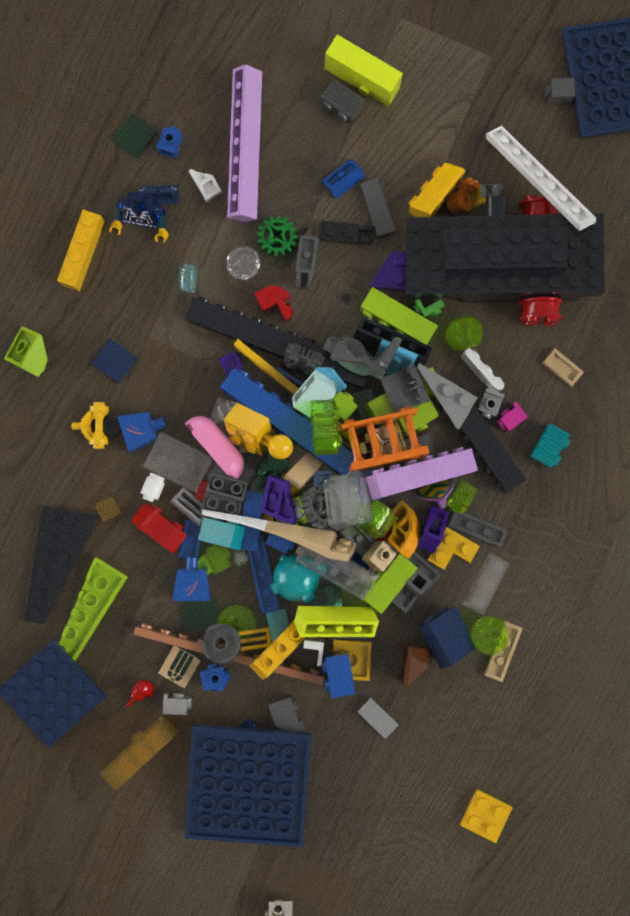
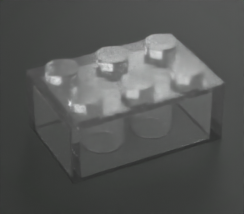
M160 432L143 467L197 493L214 459Z

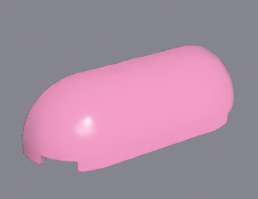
M196 416L185 422V425L192 431L193 436L223 471L231 478L239 479L244 471V458L216 423L204 416Z

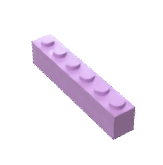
M463 447L453 449L452 454H448V451L437 454V458H433L432 455L421 458L422 462L418 463L416 459L405 462L406 466L403 467L400 464L389 466V470L385 472L384 468L372 471L373 475L366 477L372 500L478 471L472 448L464 450Z

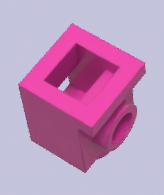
M517 402L510 406L512 410L508 407L500 413L501 418L496 421V424L502 431L508 432L528 417Z

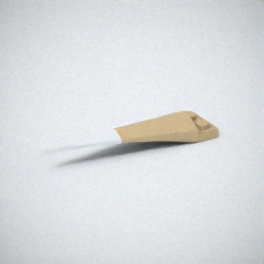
M202 509V515L266 531L302 545L330 559L349 562L355 551L356 543L345 538L337 540V534L333 531Z

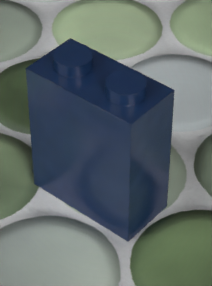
M455 606L440 608L436 611V616L431 615L423 620L424 624L418 627L440 669L454 665L478 647Z

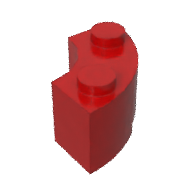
M144 503L131 521L140 530L174 554L187 537V534L182 531L184 527L177 521L171 522L161 514L162 510L156 505L149 506L147 503Z

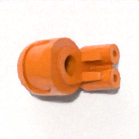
M470 177L459 181L456 185L459 190L447 197L446 206L451 213L457 214L461 211H471L472 200L470 194L479 187V182L477 180L473 181Z

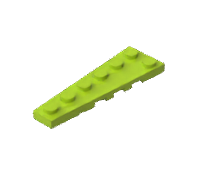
M95 557L91 564L83 588L78 595L75 607L70 614L67 626H65L62 638L59 641V644L75 662L128 579L127 575L98 557Z

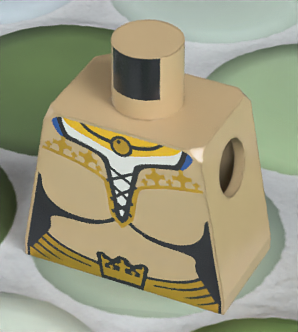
M394 420L393 424L399 446L405 451L407 448L398 420ZM385 424L375 429L381 453L388 455L391 454L392 447ZM367 433L365 434L366 442L360 443V450L363 454L370 453L372 458L373 451Z

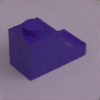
M431 505L420 530L417 547L431 553L435 552L442 542L449 512Z

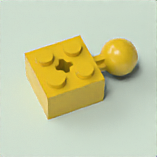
M236 402L224 419L229 440L233 444L241 445L250 453H257L261 456L268 448L271 456L276 459H285L291 455L293 451L291 439L283 434L274 436L269 418Z

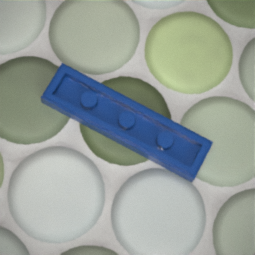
M261 534L258 552L247 550L262 614L279 610L280 605L277 594L274 595L270 589L269 584L273 583V574L264 534Z

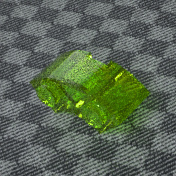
M311 400L310 420L313 426L311 437L314 455L338 454L339 446H342V436L339 435L337 419H340V408L336 406L334 400Z

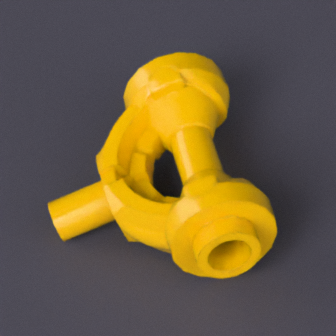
M94 402L93 406H90V410L81 419V422H72V430H81V433L89 441V445H93V449H105V445H109L108 438L103 432V420L108 415L109 407L105 406L104 402ZM95 419V432L93 433L91 424L92 420Z

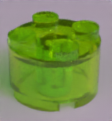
M364 496L351 515V523L358 528L362 527L367 530V535L373 539H377V537L384 538L397 516H392L393 511L380 501L375 499L372 502L368 500L369 496Z

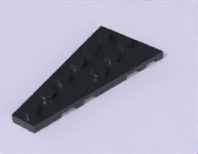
M42 506L24 621L45 623L60 591L65 585L66 579L70 575L101 515Z

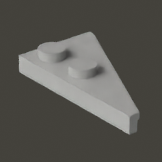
M419 363L416 367L419 374L430 387V391L438 403L441 404L446 415L449 416L455 429L459 430L478 397Z

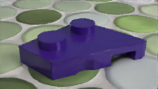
M391 251L371 283L370 288L406 291V252Z
M271 474L267 479L260 512L293 525L297 520L289 481Z

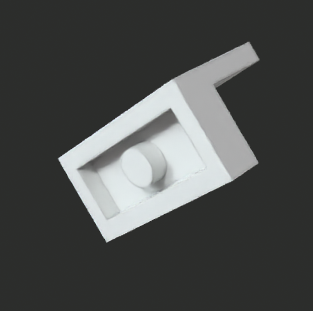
M306 637L303 648L318 650L317 666H321L324 639Z

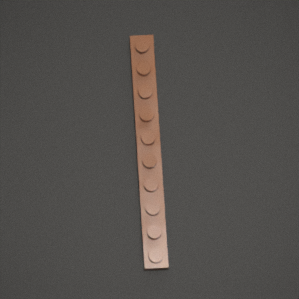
M145 623L135 627L134 635L203 653L201 638L195 641L190 639L189 635L179 633V636L173 635L171 630L160 628V631L152 629V625ZM217 643L218 647H225V645ZM241 651L232 661L250 665L260 654L254 653L251 656L246 654V651ZM284 661L273 671L322 685L324 675L321 674L320 670L310 668V671L303 670V666L291 663V666L283 664Z

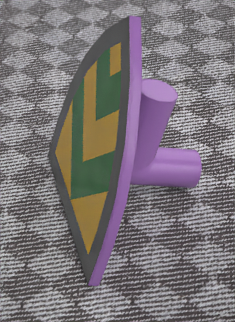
M450 478L425 485L414 490V492L421 499L436 501L438 508L443 509L446 507V498L453 490L454 484Z

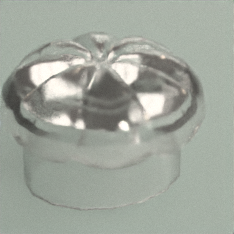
M239 246L228 254L226 266L233 277L245 280L253 277L258 272L260 258L254 249L248 246Z

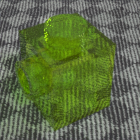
M461 480L456 485L446 505L450 506L453 511L463 514L469 508L478 489Z
M214 544L207 548V553L203 555L214 575L233 565L229 559L232 556L227 547L223 548L220 545L217 547Z

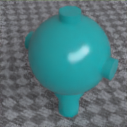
M283 554L280 556V562L274 570L273 583L269 584L270 589L274 595L279 593L289 601L309 603L314 599L313 594L318 588L320 577L325 576L328 570L339 566L338 560L327 557L310 560L302 555L289 556V554Z

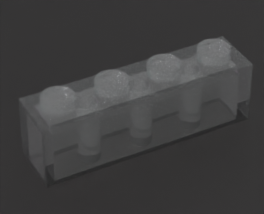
M302 546L295 560L363 601L371 593L379 577L352 560L347 562L330 559Z

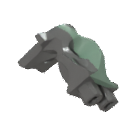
M331 335L323 349L332 353L330 356L331 360H336L346 369L363 376L372 375L382 380L402 339L395 337L378 357L370 356V353L365 350L359 340L346 335L341 339Z

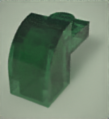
M332 585L326 586V588H317L313 594L314 599L311 601V606H343L341 586L334 587Z

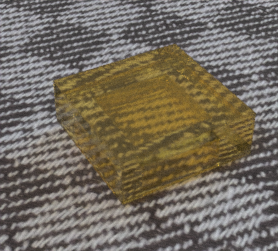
M113 496L95 504L103 522L121 514Z

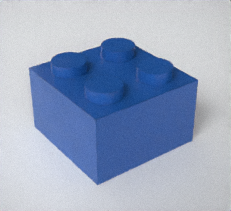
M348 650L325 654V659H322L323 673H328V678L325 679L326 692L331 693V698L354 695L355 690Z

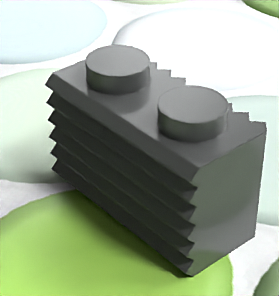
M336 79L332 80L321 95L322 106L328 111L332 110L337 113L338 118L343 122L348 121L349 123L353 122L365 102L362 97Z

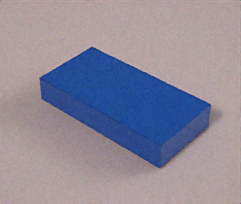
M186 519L184 532L187 534V537L181 543L180 558L189 556L199 558L202 541L198 540L201 526L199 527L192 520Z

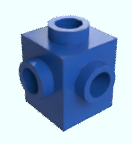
M217 662L208 664V668L200 671L204 691L212 689L213 692L222 691L225 689L224 686L228 685V680H231L229 669H225L224 664L219 665ZM213 675H217L219 679H215Z

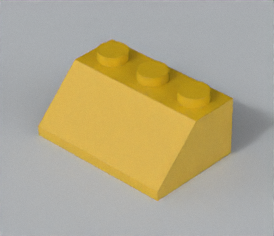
M444 163L442 167L438 166L432 173L433 178L431 181H426L420 188L422 192L419 196L415 195L409 202L410 208L408 212L415 217H433L447 197L455 190L457 183L462 180L466 170L449 163Z

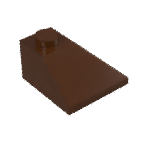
M406 643L400 675V683L403 687L409 686L428 668V664L432 663L433 654L430 652L429 647Z

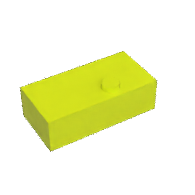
M338 34L325 53V70L356 87L361 94L369 95L389 107L400 89L402 72Z

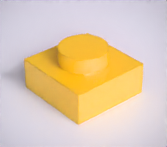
M481 184L470 194L472 209L485 204L486 197H481Z

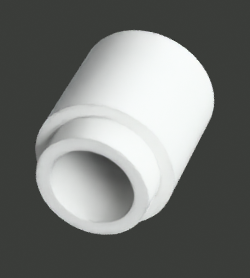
M150 473L140 492L143 494L142 498L153 502L154 499L158 500L165 485L163 483L165 478Z

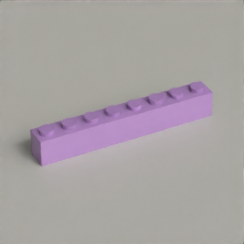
M246 64L233 69L227 218L244 223L257 220L262 71Z

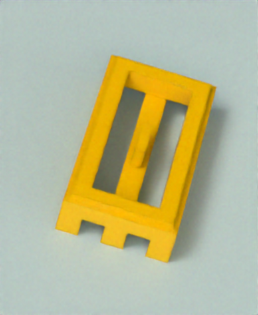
M270 628L240 631V636L266 632V636L241 639V643L267 640L266 644L242 647L241 651L267 648L272 643Z

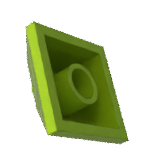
M21 326L4 360L39 377L45 370L48 361L42 335Z

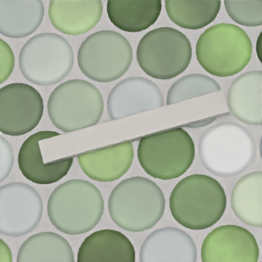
M503 126L486 133V139L579 231L596 222V217Z

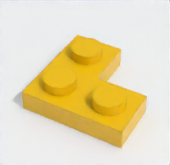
M445 527L442 542L434 553H430L427 560L443 570L453 554L471 563L480 546Z

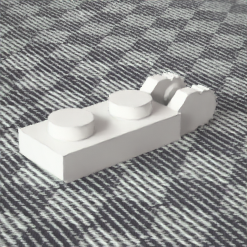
M469 347L460 355L461 359L488 389L496 392L503 390L505 385L502 379L494 377L492 369L487 364H483L475 350H471Z

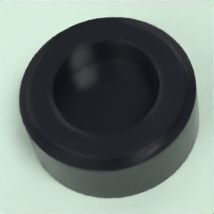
M109 417L104 421L103 430L107 435L115 437L122 432L118 418Z

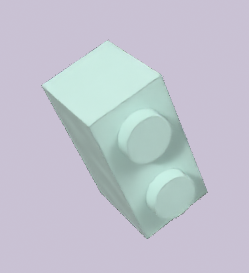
M315 370L292 396L293 407L312 419L321 412L323 405L334 397L336 393L334 381Z

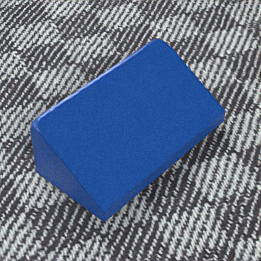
M350 159L322 180V183L331 195L337 199L365 176L362 168Z

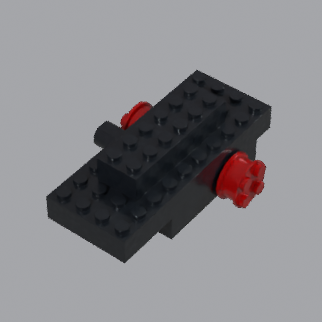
M528 195L525 196V200L519 203L522 215H508L507 198L504 196H491L485 199V216L406 218V299L463 298V303L519 302L520 306H522L520 322H523L524 326L533 327L536 324L555 326L556 322L562 320V315H559V305L562 304V301H578L580 297L601 296L605 292L604 213H592L596 217V222L579 231L562 214H558V210L545 197Z

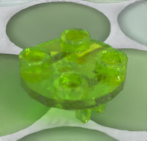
M461 316L448 325L445 338L448 345L454 351L467 350L469 347L472 348L480 345L483 328L480 321L475 317Z
M242 605L227 607L218 619V624H230L235 629L238 626V632L256 629L254 614L249 608ZM253 634L241 635L240 637L241 639H247Z
M483 616L472 626L471 641L480 653L494 655L507 647L508 631L502 619L494 616Z

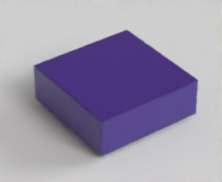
M236 351L219 358L227 377L233 368L237 371L244 369Z

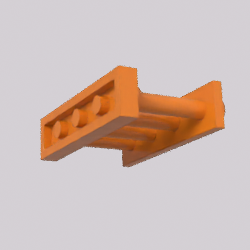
M411 406L401 408L400 412L360 421H355L354 419L344 421L339 431L348 432L354 456L353 463L349 465L350 474L426 457L429 454L428 445L422 447L418 443L412 416L418 413V408L411 409ZM403 418L411 443L410 450L405 451L399 446L393 424L394 420ZM376 424H386L392 447L391 454L384 455L381 453L374 427ZM363 427L367 428L373 451L372 458L366 460L361 455L355 429Z

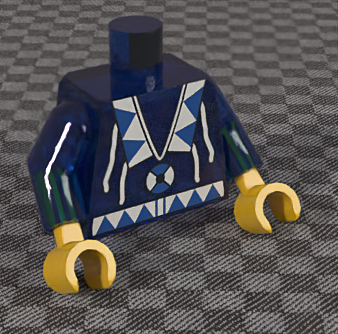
M139 190L135 192L130 191L127 197H123L116 203L113 215L114 221L109 229L110 233L113 228H117L119 235L122 229L120 221L127 224L159 228L155 241L158 242L160 236H162L165 243L169 236L165 230L166 211L158 204L153 195L143 194Z

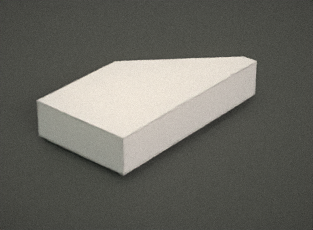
M192 169L189 170L191 177L206 202L222 194V190L213 175L200 173Z

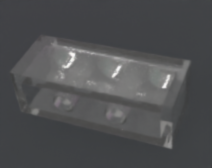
M488 554L463 605L484 615L510 563L494 554Z

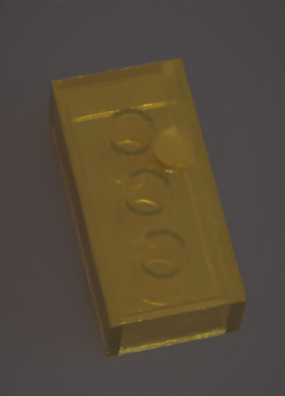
M162 713L143 732L139 730L131 738L133 741L110 761L99 774L117 791L176 736L179 728L166 714Z

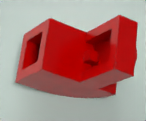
M268 286L254 293L263 313L277 307L286 323L293 320L291 314L294 311L289 303H285L290 300V295L286 290L278 286Z

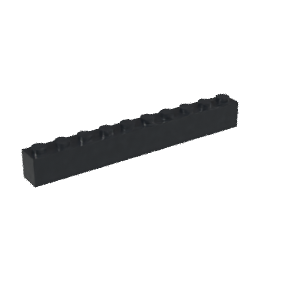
M193 297L185 316L187 322L236 341L239 339L248 346L284 359L288 344L295 343L302 346L300 355L305 347L306 350L303 355L305 357L309 349H311L309 358L313 351L321 353L325 357L321 367L333 368L344 383L363 390L368 375L363 376L354 373L340 365L336 360H331L330 356L332 353L323 349L324 344L321 347L316 345V341L310 338L303 340L298 338V334L287 331L285 333L280 331V327L270 324L267 326L262 324L263 321L258 318L252 317V319L244 317L245 314L240 311L234 310V312H231L222 304L217 303L213 305L209 303L210 300L204 297Z

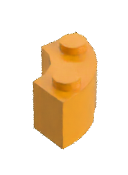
M401 500L389 513L393 522V529L388 541L399 553L409 559L418 545L420 523L414 510Z

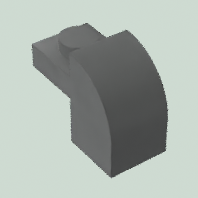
M417 569L390 604L403 614H406L433 580Z

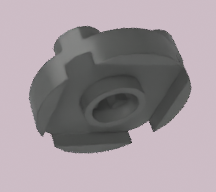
M219 623L210 626L206 630L201 643L204 655L209 660L217 663L232 661L242 649L240 634L230 624ZM219 638L226 641L224 648L217 646Z

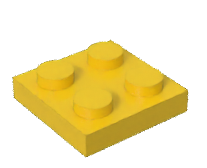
M476 789L460 825L496 843L513 807Z

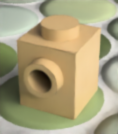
M375 541L362 560L374 571L384 572L397 553L392 550L393 546L387 541Z

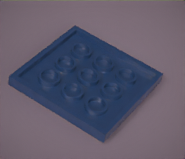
M55 638L0 687V695L48 748L106 698L104 692Z

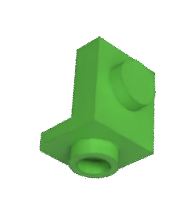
M420 299L413 301L414 312L423 317L428 315L433 317L441 313L440 308L445 306L441 299L425 308Z

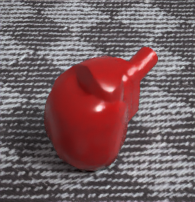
M147 680L138 681L130 693L132 698L125 705L129 708L136 700L142 701L145 697L152 698L154 695V685Z

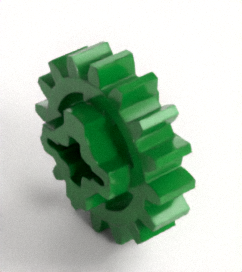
M280 215L275 220L270 216L269 222L264 219V226L259 225L261 232L257 233V237L261 238L258 240V245L263 244L261 250H268V256L274 253L275 258L278 257V253H281L283 257L285 256V251L291 253V246L296 247L294 241L298 240V236L294 235L297 233V228H292L293 222L287 223V217L280 220ZM268 231L269 237L265 241V233ZM288 232L290 233L289 242H287V239L285 238V236L288 235ZM274 234H281V239L277 237L274 239Z

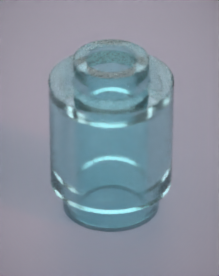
M184 264L183 267L179 268L178 286H180V291L195 292L198 282V269L193 264Z

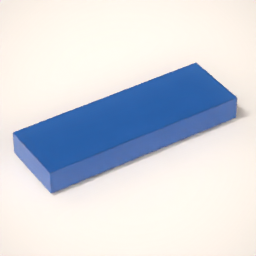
M246 491L242 516L263 519V513L260 512L264 497L263 493ZM241 524L242 527L246 528L240 549L258 552L261 530Z

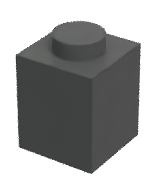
M574 78L551 79L545 88V97H548V104L571 103L575 97Z

